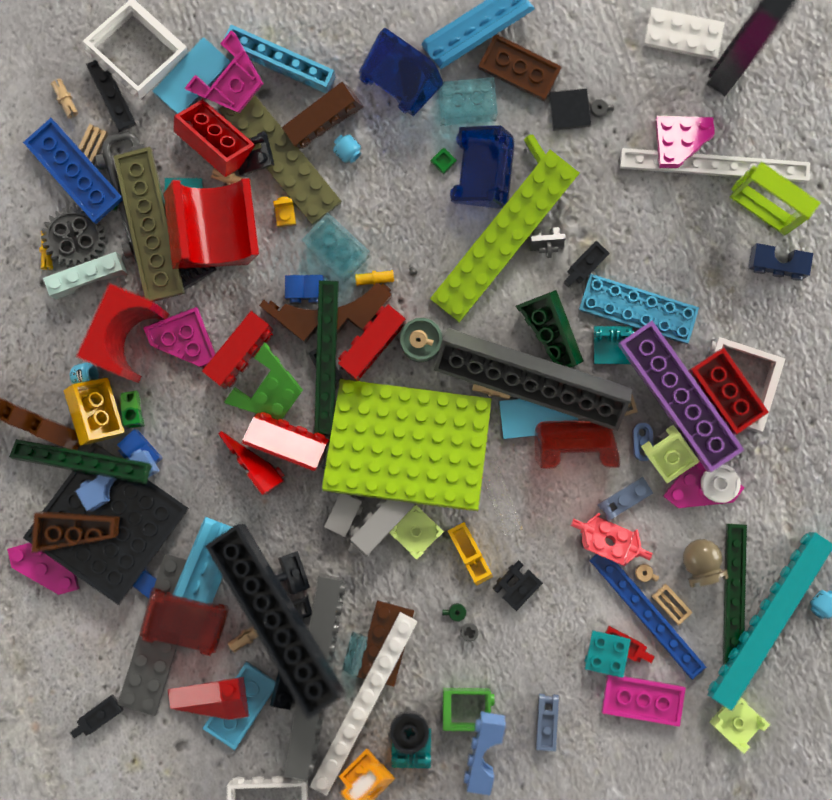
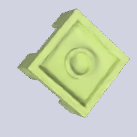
M674 424L666 429L668 437L652 446L650 441L641 446L666 483H669L700 462Z
M415 505L395 525L389 534L400 542L417 560L444 531Z
M740 697L732 711L723 706L709 723L738 750L745 754L750 748L747 742L759 729L764 732L770 724Z

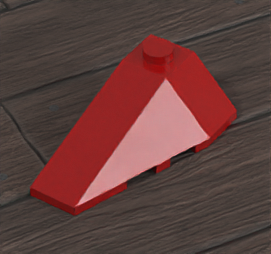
M220 431L218 433L229 450L234 455H237L238 463L245 470L249 471L247 473L248 477L262 495H268L285 481L283 479L285 474L279 467L275 468L225 432Z
M244 677L168 689L170 709L227 720L249 717Z

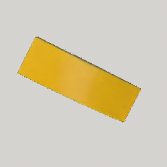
M465 522L448 530L475 585L478 586L493 578Z

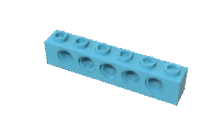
M230 25L225 37L232 30L237 35L251 61L325 94L330 91L336 78L333 69L234 25Z

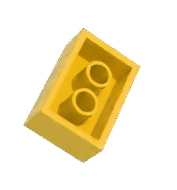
M108 378L72 384L63 390L80 446L113 439L124 433Z

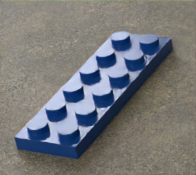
M52 118L48 119L23 142L95 224L123 201L120 193Z

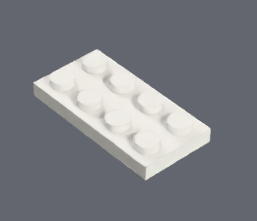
M652 7L643 46L717 60L725 22Z

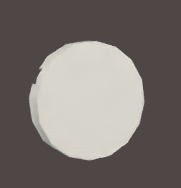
M721 465L713 472L705 471L703 473L701 489L709 500L716 503H726L738 495L740 478L732 467Z

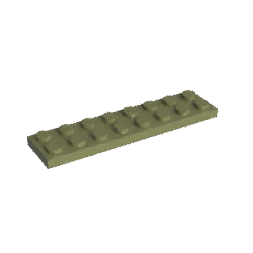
M256 95L252 97L240 113L224 106L219 108L225 119L248 139L257 136L262 131L266 132L275 164L266 169L290 199L293 200L294 204L312 226L342 203L341 199L301 150L292 144L283 128ZM261 143L255 144L253 150L262 148Z
M146 147L113 156L145 298L155 302L185 294L180 270L172 268L166 209L152 148Z

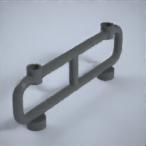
M122 132L106 138L102 145L103 153L95 155L99 169H108L112 186L121 196V188L110 152V146L119 141L129 140L132 143L133 151L145 148L144 144H140L138 138L129 132ZM122 201L118 206L129 242L121 244L125 258L134 257L137 263L125 206Z

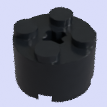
M415 711L400 712L394 717L390 725L389 736L392 744L398 751L405 754H413L420 751L426 746L429 739V727L426 719ZM409 727H411L412 731L415 732L414 734H410V737L406 736V732L404 731L408 730Z

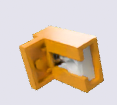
M367 748L338 776L347 786L341 792L347 800H375L396 779L386 766L380 763Z

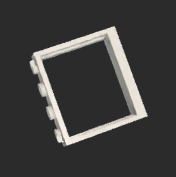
M129 0L83 40L85 53L91 59L95 58L104 71L108 70L118 84L122 83L131 96L135 95L139 100L164 79L188 54L187 47L135 0ZM132 16L174 53L139 86L97 49L101 43Z
M721 337L712 341L708 349L710 355L724 346L771 362L760 397L766 409L770 411L785 358ZM768 414L746 429L757 433L763 432Z
M262 776L253 777L252 780H244V777H235L227 784V800H236V789L301 787L302 800H309L308 781L293 778L284 779L283 776H273L272 779H264Z

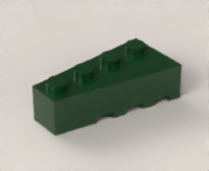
M557 290L515 306L518 311H521L525 317L524 320L536 333L539 342H542L547 354L554 363L571 368L584 361Z

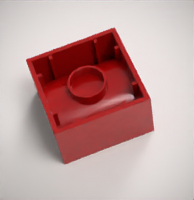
M250 178L241 179L236 183L215 188H191L181 185L180 180L171 181L164 192L173 269L248 265L259 255Z
M109 283L76 357L139 383L142 376L130 368L125 358L124 344L126 337L138 323L147 319L164 320L170 314L153 301Z

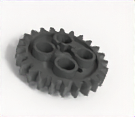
M70 207V212L63 208L62 214L55 211L56 217L49 216L50 222H44L46 228L42 229L44 234L41 236V240L44 241L42 245L43 248H48L46 250L47 255L52 254V261L58 258V265L65 262L67 268L70 263H73V266H77V263L83 264L84 261H91V257L97 259V253H102L101 247L105 246V242L102 241L105 239V234L102 233L104 232V227H99L100 221L95 224L85 212L81 213V208H78L77 212H74L73 207ZM67 223L71 224L74 236L77 240V245L80 249L79 253L75 249L74 242L70 235V230L67 226ZM77 224L85 225L82 229L75 228ZM59 229L66 230L64 234L56 233ZM83 241L91 242L89 246L81 245ZM65 246L72 247L71 251L65 252L62 249Z

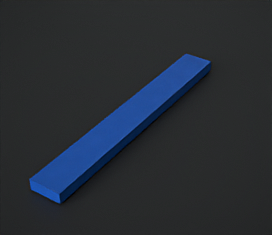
M597 554L589 560L690 679L693 680L706 668L705 664L618 563Z

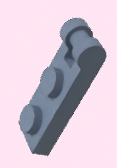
M641 477L597 505L606 514L604 516L606 520L610 521L652 495L653 492L644 477ZM611 503H614L616 507L613 511L609 506Z
M540 693L538 695L536 750L556 751L559 695L545 696V694ZM545 704H552V710H546Z

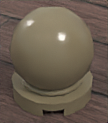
M697 539L689 543L685 548L683 564L686 570L692 574V577L688 579L690 587H695V583H700V587L720 582V577L724 579L729 578L727 570L720 568L722 553L715 543L706 539Z

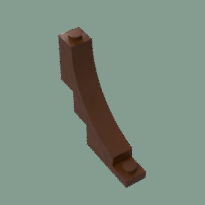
M376 283L360 298L338 307L337 334L348 321L364 332L363 328L369 321H373L376 318L375 314L382 306L385 307L392 298L391 289L384 283L381 285ZM263 300L259 305L305 344L317 330L318 310L302 309L285 303L280 311H278L279 307L271 300L269 303Z
M0 397L1 421L27 431L35 437L68 449L77 450L80 447L74 428L39 415Z

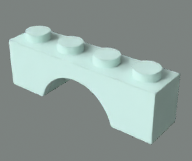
M113 252L44 277L43 279L49 296L59 299L73 294L76 289L86 284L101 280H111L127 274L122 257L117 252Z

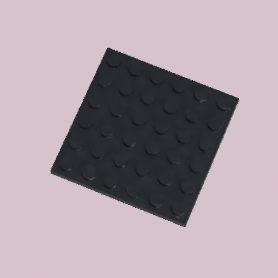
M93 443L87 451L115 457L96 443ZM72 471L42 512L120 516L118 536L44 550L42 552L114 603L120 605L189 508L149 480H147L146 484L117 479L110 488V501L94 511H86L76 490L81 488L80 484L96 479L97 475ZM33 525L30 527V529L23 537L31 544L33 537Z

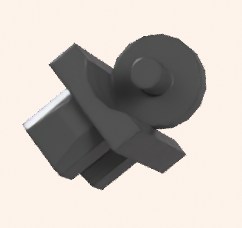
M559 227L550 229V235H543V230L535 229L530 240V251L546 253L547 258H551L552 252L564 249L565 234H562Z

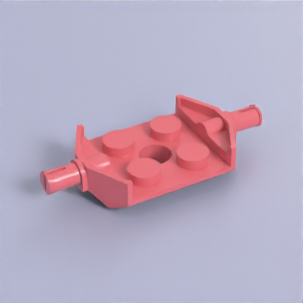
M600 513L587 523L573 519L571 522V526L581 530L582 544L586 550L622 566L627 565L638 556L650 560L652 557V552L642 549L637 529L634 532L600 518ZM605 538L611 539L614 545H607Z

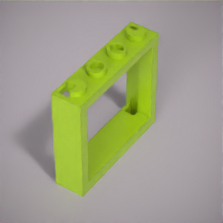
M762 161L757 166L752 165L735 182L731 188L733 192L730 195L731 199L784 236L810 219L821 203ZM754 181L796 210V212L790 215L748 186V184Z

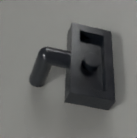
M298 551L278 558L283 573L276 576L280 582L286 580L290 595L310 588Z

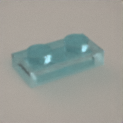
M357 632L351 633L342 670L351 675L358 676L359 669L362 666L364 650L367 647L368 637Z

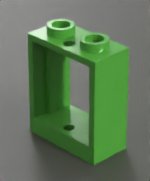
M443 688V731H475V723L451 722V695H485V712L491 713V706H494V694H491L490 688Z

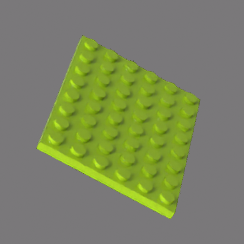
M340 379L322 491L478 511L492 398Z

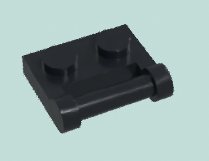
M262 131L257 136L249 138L254 144L261 143L262 148L251 151L238 169L239 175L245 176L275 165L266 132Z

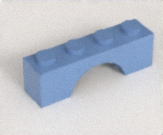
M139 449L130 454L131 458L129 460L150 463L152 465L149 477L160 471L149 451H141ZM97 475L96 479L92 481L87 480L80 484L81 488L76 490V493L86 511H94L110 501V488L114 481L117 480L116 478Z
M481 712L480 719H476L475 731L477 733L476 737L473 736L471 740V749L473 751L472 754L468 755L467 766H469V770L465 771L463 780L467 784V792L491 795L494 772L493 767L484 761L483 755L490 747L502 744L506 727L504 715Z

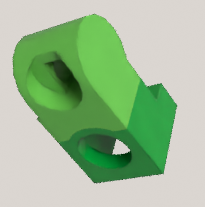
M138 391L121 393L120 405L123 426L127 429L144 427Z

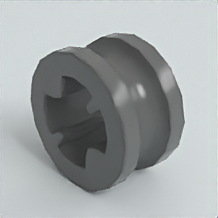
M467 623L461 628V635L464 640L470 642L478 637V629L474 624ZM467 627H470L471 630H475V634L472 633L473 637L464 635V631H467Z

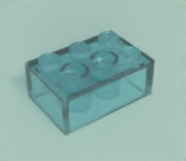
M494 77L437 82L440 126L493 122L497 120L498 112Z
M329 213L302 239L303 245L344 283L371 256L370 251Z

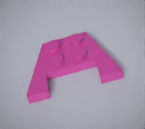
M231 30L220 44L234 56V59L211 87L197 75H194L185 89L240 113L261 88L263 82L237 35Z

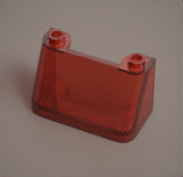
M586 420L543 421L537 424L535 428V460L541 469H551L558 466L561 453L600 452V461L604 466L620 467V455L613 429Z
M152 587L139 636L146 642L161 641L200 650V654L211 656L212 653L217 651L229 607L220 603L213 607V603L171 595L168 592L165 595L164 592H161V589Z

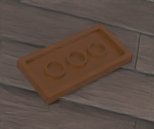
M497 34L493 36L478 65V69L544 102L562 66Z
M377 600L357 677L366 678L399 613L401 612L413 618V609ZM404 649L385 685L395 686Z

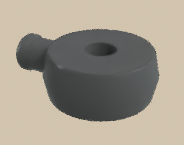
M597 99L592 102L590 111L593 116L602 117L607 111H614V105H607L604 100Z

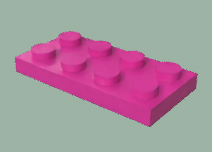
M607 674L601 712L603 714L680 727L686 687L627 676L622 678Z

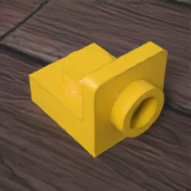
M279 197L276 201H273L277 227L296 225L293 200L288 197Z

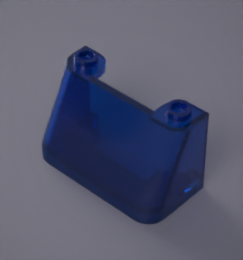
M383 28L378 34L358 72L362 83L365 85L375 83L396 98L399 103L398 108L406 114L408 112L413 117L444 84L437 66L431 59L387 28Z
M501 125L459 127L456 142L463 149L460 184L454 185L453 189H451V201L462 205L503 208L509 200L514 154L513 135Z

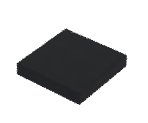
M587 88L549 93L553 130L591 126Z

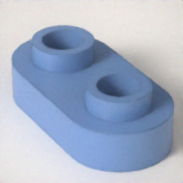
M639 423L632 430L633 453L637 460L648 461L649 458L646 454H640V449L648 441L654 446L653 430L649 424ZM640 429L645 431L644 436L639 435Z

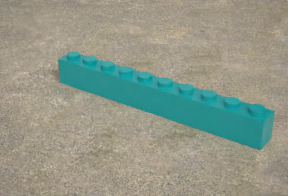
M808 532V534L806 533L801 538L800 547L791 554L790 563L781 570L780 579L771 586L770 595L761 602L759 606L760 611L751 618L749 622L750 627L739 638L740 643L729 653V661L726 665L723 664L718 671V678L708 687L709 692L707 696L731 711L832 551V543L816 532Z

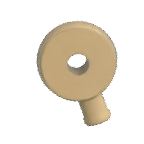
M422 330L413 331L409 337L411 345L415 348H422L426 344L432 346L434 341L428 339L426 333Z
M640 564L635 570V576L641 582H648L651 579L657 582L659 579L658 575L653 574V569L648 564Z

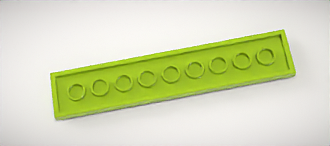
M549 150L430 299L460 323L580 173L552 150Z

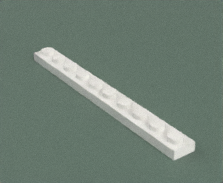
M622 148L620 155V169L740 178L752 165L757 166L762 161L791 182L807 183L810 180V162L694 154L686 159L679 168H659L658 151Z
M401 612L399 613L309 787L326 796L328 795L412 634L417 620Z

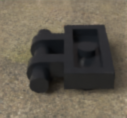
M519 560L508 568L509 571L502 578L499 577L497 579V583L492 588L497 593L504 588L507 592L502 598L516 612L543 584L529 569L522 574L519 570L524 565ZM516 576L518 581L510 587L507 583Z

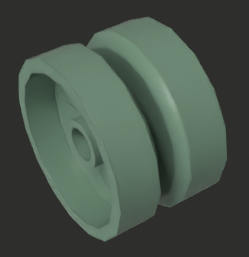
M415 318L409 321L403 327L400 334L401 349L404 355L418 363L434 359L439 353L442 343V332L439 326L427 318ZM415 330H422L426 333L428 339L434 340L433 345L426 344L422 348H415L409 341L410 334Z

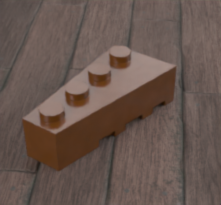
M341 82L282 128L295 147L299 149L305 148L312 140L323 135L329 129L364 108L354 91L344 82Z
M36 512L34 513L31 553L117 537L120 516Z

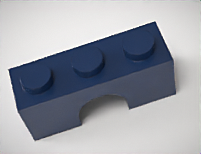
M756 243L751 247L748 269L754 270V273L765 274V272L773 273L772 276L784 277L785 275L797 281H802L810 276L813 253L794 250L789 253L787 263H781L775 257L776 246Z

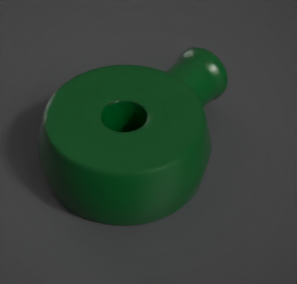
M460 603L451 605L449 610H442V616H449L455 622L464 620L467 614L466 608Z

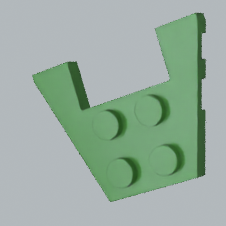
M264 343L254 359L269 368L270 372L252 398L234 387L224 403L256 414L265 412L270 414L272 418L279 420L284 418L303 389L289 371L284 369L278 357L274 356L270 351L268 344Z

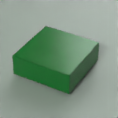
M443 147L430 162L444 175L457 160Z

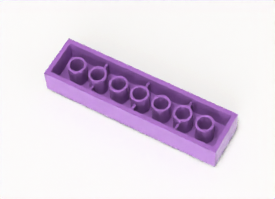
M653 321L618 344V347L707 472H713L744 450Z

